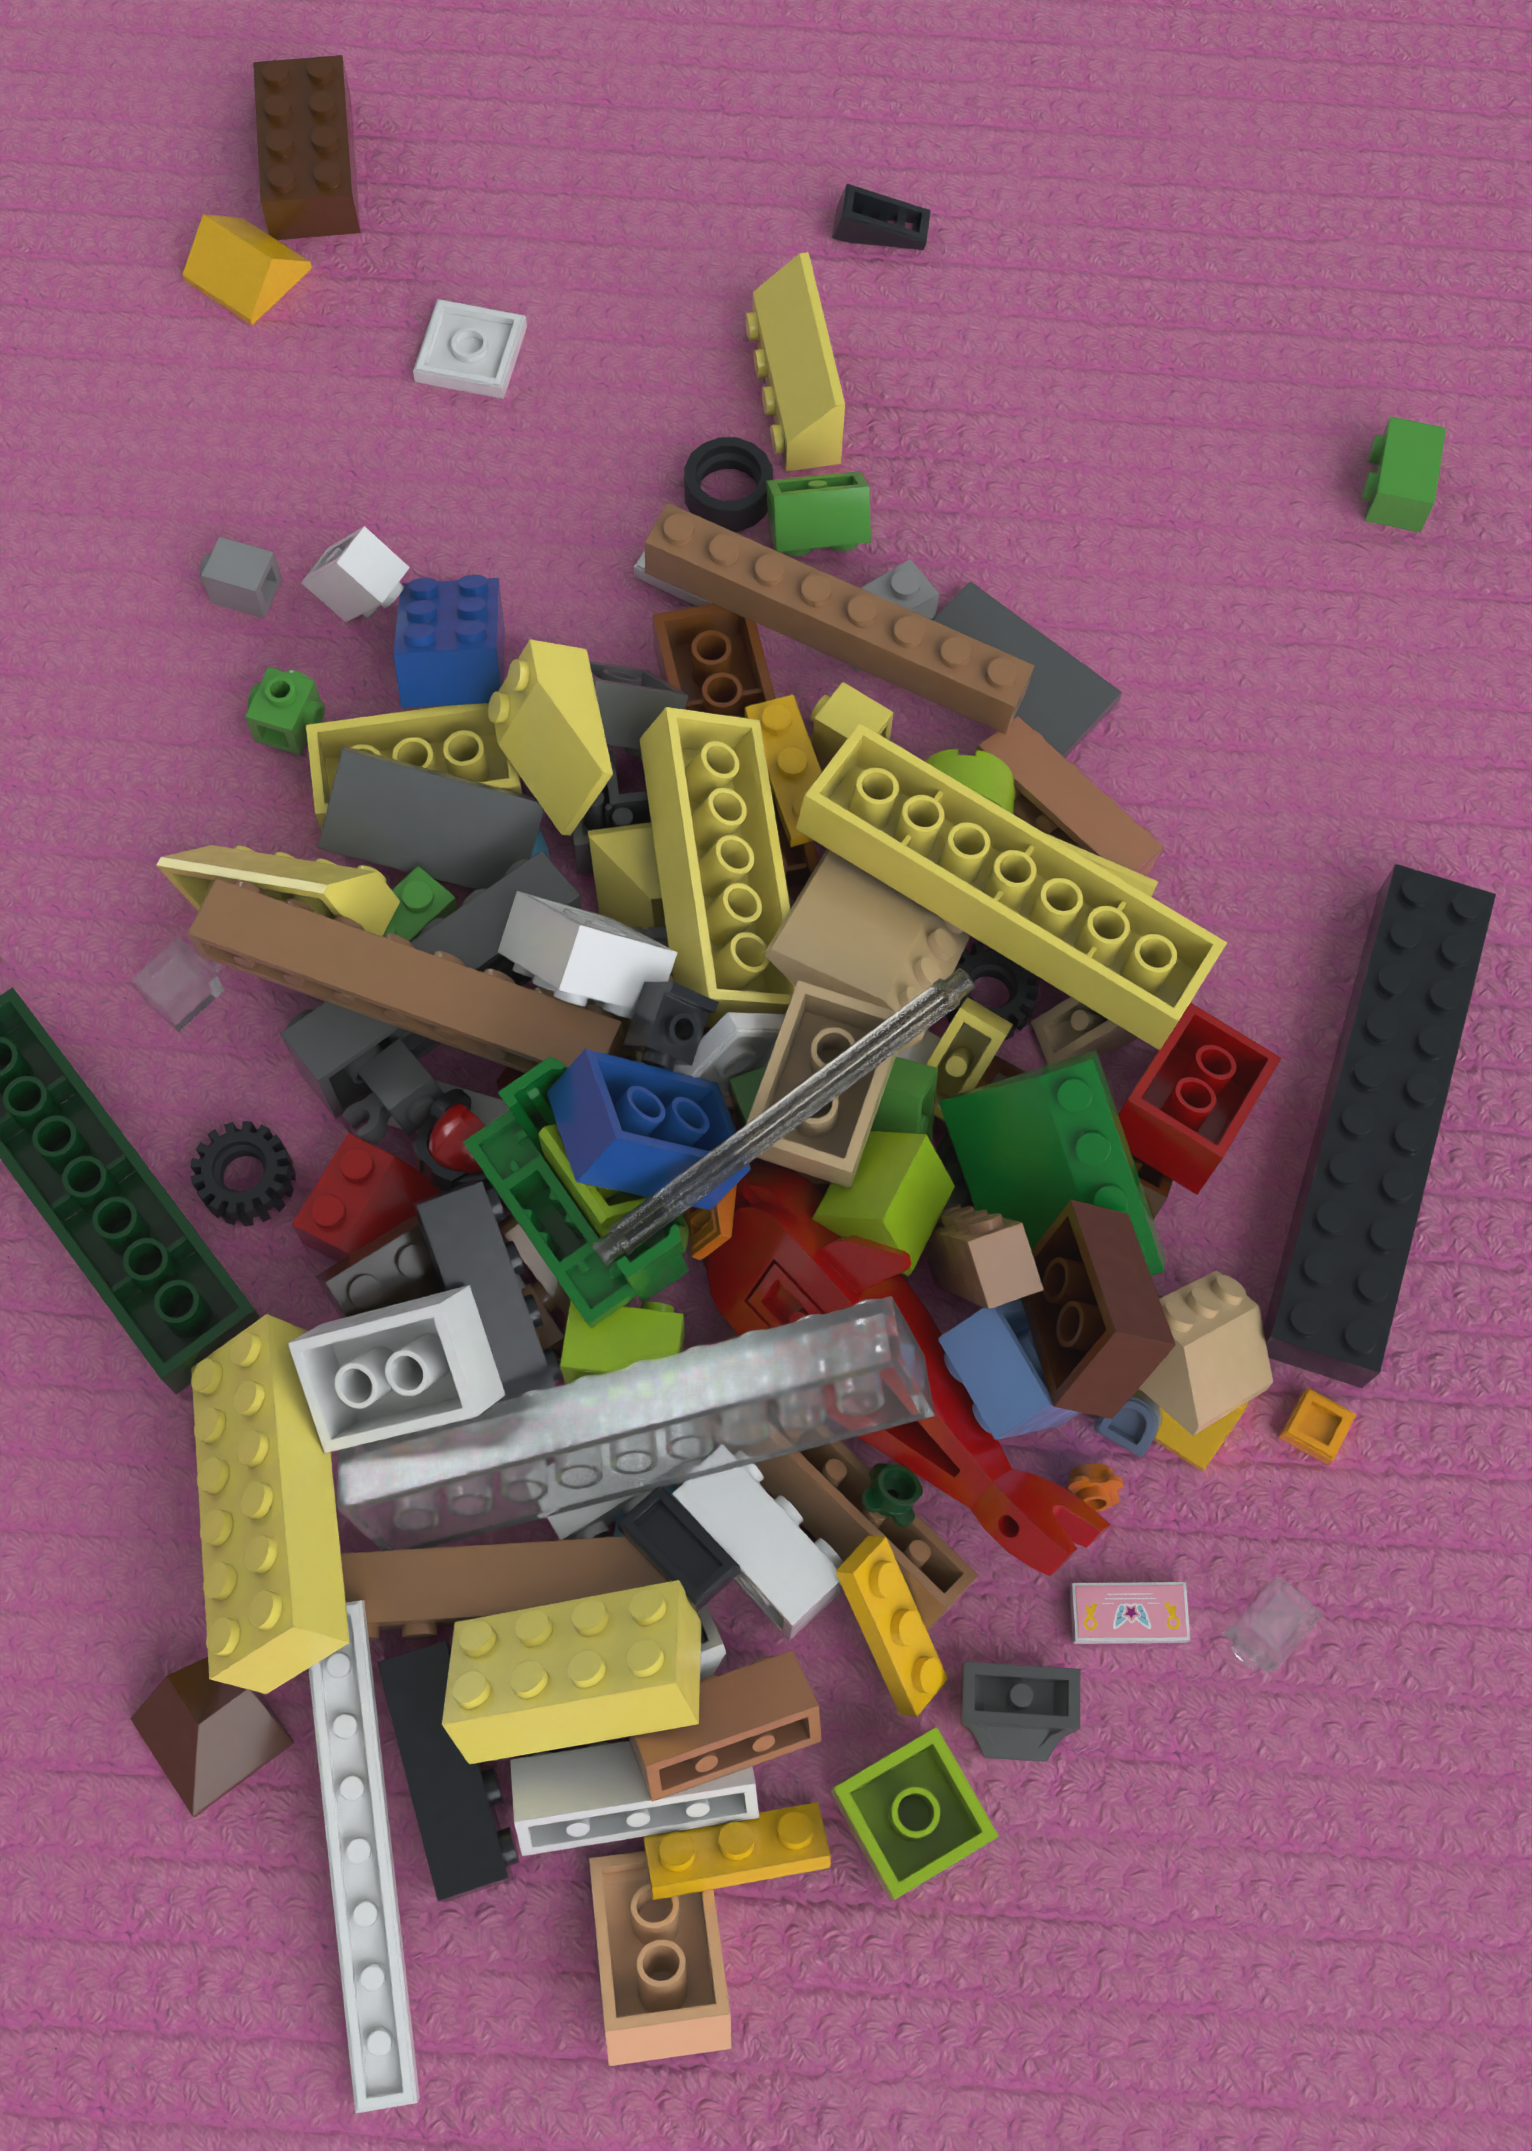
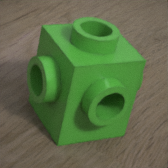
M268 667L261 683H256L250 691L248 711L245 719L255 742L301 756L307 743L306 725L323 722L325 705L321 701L315 681L311 680L307 675L296 670L284 672Z

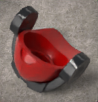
M458 1088L441 1095L431 1105L429 1118L421 1126L417 1139L413 1142L414 1162L419 1173H423L431 1181V1185L442 1191L475 1179L482 1181L485 1190L492 1188L493 1185L463 1143L486 1125L470 1111V1096Z

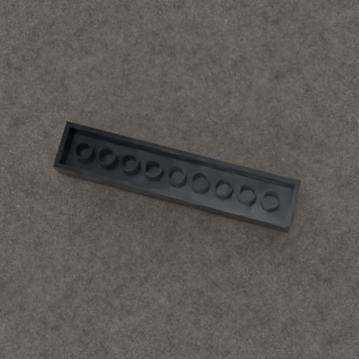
M1398 864L1394 865L1379 889L1263 1327L1268 1357L1359 1388L1366 1386L1381 1371L1496 897L1495 893Z

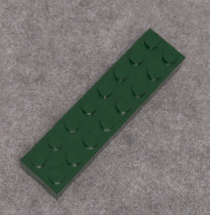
M12 987L0 995V1159L159 1378L175 1394H178L191 1384V1368L261 1317L15 989Z

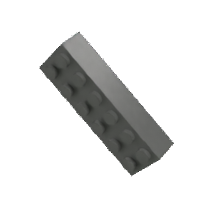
M541 851L530 860L522 859L513 864L507 870L504 878L488 889L481 888L474 891L465 899L461 908L445 919L438 918L431 921L422 929L419 937L411 943L415 949L432 955L436 951L449 953L460 959L466 967L483 973L486 969L500 971L511 977L515 984L523 986L533 978L513 971L514 962L498 953L517 891L582 909L581 897L543 851ZM324 1002L314 1010L308 1009L299 1013L290 1021L288 1028L280 1033L299 1073L335 1119L341 1116L350 1105L363 1100L373 1093L357 1070L400 1038L418 1060L442 1044L441 1042L329 1002Z

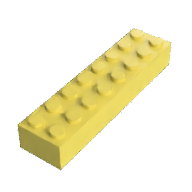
M861 723L858 724L804 795L796 830L1158 1050L1166 1042L1227 944L1226 941Z

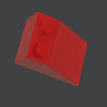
M348 1133L293 1221L292 1226L304 1245L339 1262L414 1216L415 1212L411 1204L412 1202L440 1193L442 1190L431 1185V1181L423 1173L420 1174L418 1170L398 1157Z

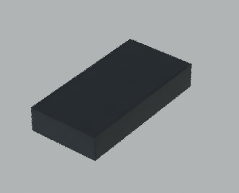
M661 1484L617 1522L618 1530L667 1582L676 1580L681 1582L686 1592V1597L696 1612L701 1610L741 1573L740 1565Z

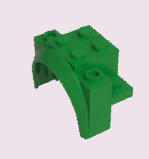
M550 1056L500 1090L498 1094L509 1108V1111L466 1139L463 1143L585 1322L592 1328L638 1295L643 1302H646L690 1271L682 1257V1254L686 1252L689 1229L675 1204L608 1249L605 1248L544 1159L538 1133L544 1126L557 1124L547 1091L568 1068L561 1061Z

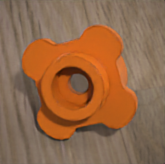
M1089 1463L1074 1468L1069 1473V1480L1067 1482L1070 1492L1086 1502L1096 1512L1104 1511L1118 1504L1120 1498L1117 1491L1124 1487L1123 1479L1115 1476L1110 1466L1100 1463Z

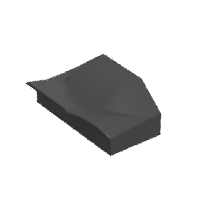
M963 1662L961 1675V1724L973 1732L984 1758L1047 1762L1055 1747L1065 1736L1080 1730L1081 1669Z

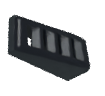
M846 184L837 205L832 238L849 243L924 250L927 243L931 210ZM888 220H889V221H895V222H894V225L888 223ZM905 222L913 223L912 230L905 228Z

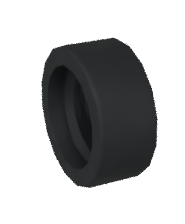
M719 437L701 444L690 454L684 467L685 504L689 512L733 532H739L755 526L768 512L766 481L773 480L772 464L766 453L754 443L737 437ZM735 469L745 472L756 481V489L744 498L722 501L710 497L701 489V481L715 471Z

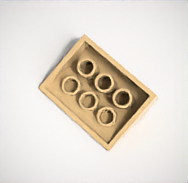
M827 848L764 955L795 987L797 981L800 980L905 1014L904 1034L896 1055L898 1056L922 1040L971 935Z

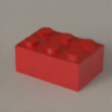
M1190 1002L1162 1048L1157 1052L1118 1114L1131 1154L1198 1195L1224 1158L1280 1062L1281 1057Z

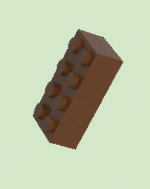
M343 56L253 62L260 202L269 235L276 240L361 233L351 95Z

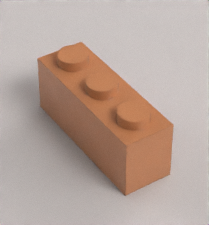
M793 1650L774 1657L760 1658L751 1665L719 1676L714 1675L701 1679L699 1724L629 1736L630 1746L652 1802L822 1741L819 1705Z

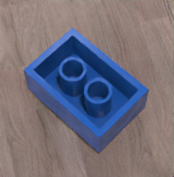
M467 575L453 581L418 578L410 583H402L404 588L399 595L393 651L401 708L489 703L492 694L496 691L498 692L502 686L504 676L505 628L499 578Z
M584 1049L547 1091L576 1182L711 1210L751 1170L726 1103L716 1082L697 1077L693 1078V1076Z

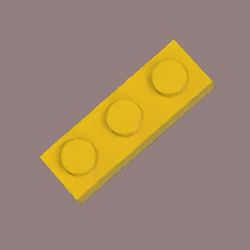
M794 695L745 707V718L760 720L771 793L790 847L814 841L796 830L804 795L822 772Z
M867 1536L835 1572L898 1713L918 1717L945 1684L948 1677L887 1538Z
M818 1802L760 1812L759 1818L643 1837L653 1900L830 1868L831 1864L830 1850Z

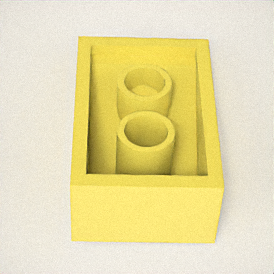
M529 639L519 658L511 662L508 676L499 691L492 694L488 706L489 720L494 723L497 742L501 750L560 834L571 836L613 775L587 649Z

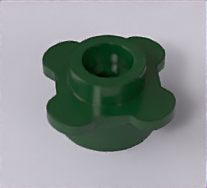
M875 1464L869 1472L872 1479L870 1487L861 1495L863 1506L869 1512H878L883 1516L891 1517L898 1526L905 1527L910 1525L915 1519L913 1506L923 1494V1488L918 1477L903 1465Z

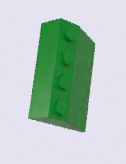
M1096 1050L939 1100V1105L976 1211L987 1210L988 1214L1001 1213L1002 1218L1022 1222L1031 1251L1070 1200L1126 1213L1131 1220L1150 1275L1165 1272L1166 1256Z

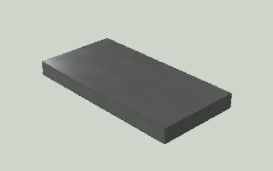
M971 581L933 619V621L1035 665L1026 694L1013 719L1019 716L1033 730L1039 732L1045 741L1064 758L1076 748L1120 700L1122 694L1120 690Z
M343 746L318 849L407 872H412L419 866L434 879L477 890L481 888L488 889L504 878L507 870L513 864L522 859H531L544 809L535 797Z

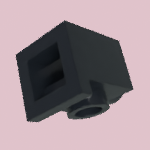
M644 982L624 1045L643 1053L641 1062L650 1066L674 1071L675 1065L692 1066L709 1013L716 1012L719 1002L675 982Z

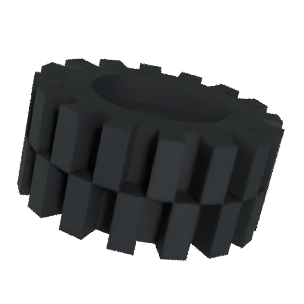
M982 942L975 943L971 953L966 948L964 949L942 995V1007H947L945 1017L950 1023L967 997L974 1001L970 994V986L975 980L981 977L996 978L1007 986L1009 999L1000 1007L985 1008L1013 1024L1005 1038L1007 1040L1014 1037L1016 1028L1021 1031L1026 1026L1028 1018L1031 1017L1038 995L1039 985H1035L1037 976L992 948L984 950Z
M243 1121L242 1129H237L233 1122L224 1124L227 1133L219 1136L216 1129L207 1134L212 1142L208 1146L200 1142L195 1149L200 1158H192L190 1167L195 1175L191 1176L192 1185L209 1211L217 1218L222 1216L226 1223L235 1225L236 1220H240L244 1226L254 1225L253 1218L258 1216L262 1222L271 1219L268 1211L274 1207L280 1213L286 1206L282 1200L284 1195L291 1197L294 1188L291 1180H296V1172L292 1166L293 1161L277 1135L273 1136L269 1128L260 1125L259 1129H256L254 1124L249 1121ZM239 1157H255L263 1164V1176L260 1182L252 1189L241 1192L226 1187L224 1184V1172L227 1166Z

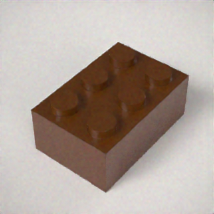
M1070 1200L1032 1249V1255L1044 1290L1020 1299L1053 1407L1113 1419L1176 1344L1129 1215Z

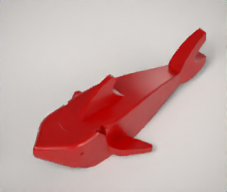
M749 1162L751 1170L737 1183L732 1237L703 1258V1264L707 1270L710 1293L717 1309L738 1335L751 1347L750 1354L795 1398L797 1393H799L836 1423L970 1508L981 1526L1008 1553L1029 1567L1051 1576L1075 1553L1077 1548L1074 1543L1087 1548L1095 1542L1111 1524L1086 1502L1065 1488L1036 1474L1012 1469L999 1441L995 1440L993 1435L985 1431L977 1422L972 1410L974 1403L964 1384L957 1381L945 1365V1351L938 1340L942 1336L941 1332L921 1300L900 1274L908 1270L912 1265L910 1255L906 1251L859 1236L841 1237L812 1219L824 1195L810 1181L790 1169Z

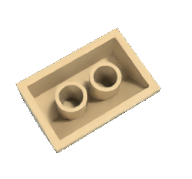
M1216 1270L1159 1299L1176 1345L1139 1389L1191 1435L1194 1436L1241 1405L1268 1390L1273 1383L1259 1305L1246 1295L1244 1287L1238 1281L1227 1275H1222Z

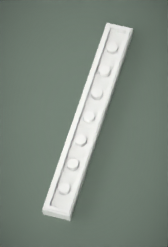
M365 1600L346 1602L350 1643L308 1668L355 2113L418 2103L420 2099Z

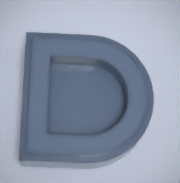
M1137 1390L1113 1419L1100 1417L1093 1430L1143 1458L1161 1425V1410L1159 1405L1143 1391Z

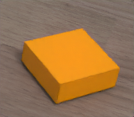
M1306 1387L1301 1392L1278 1438L1329 1465L1334 1461L1357 1414Z

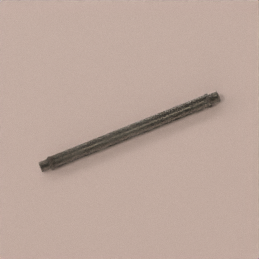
M959 968L945 980L941 978L936 980L932 986L615 1224L610 1225L607 1228L609 1232L591 1245L600 1260L607 1267L622 1254L630 1255L634 1252V1249L948 1012L960 1006L959 1000L975 989L974 982L963 969Z

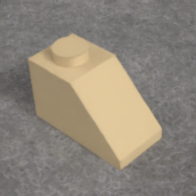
M1069 997L1031 1021L1048 1065L1094 1050L1097 1051L1098 1055L1122 1048L1138 1038L1073 997Z

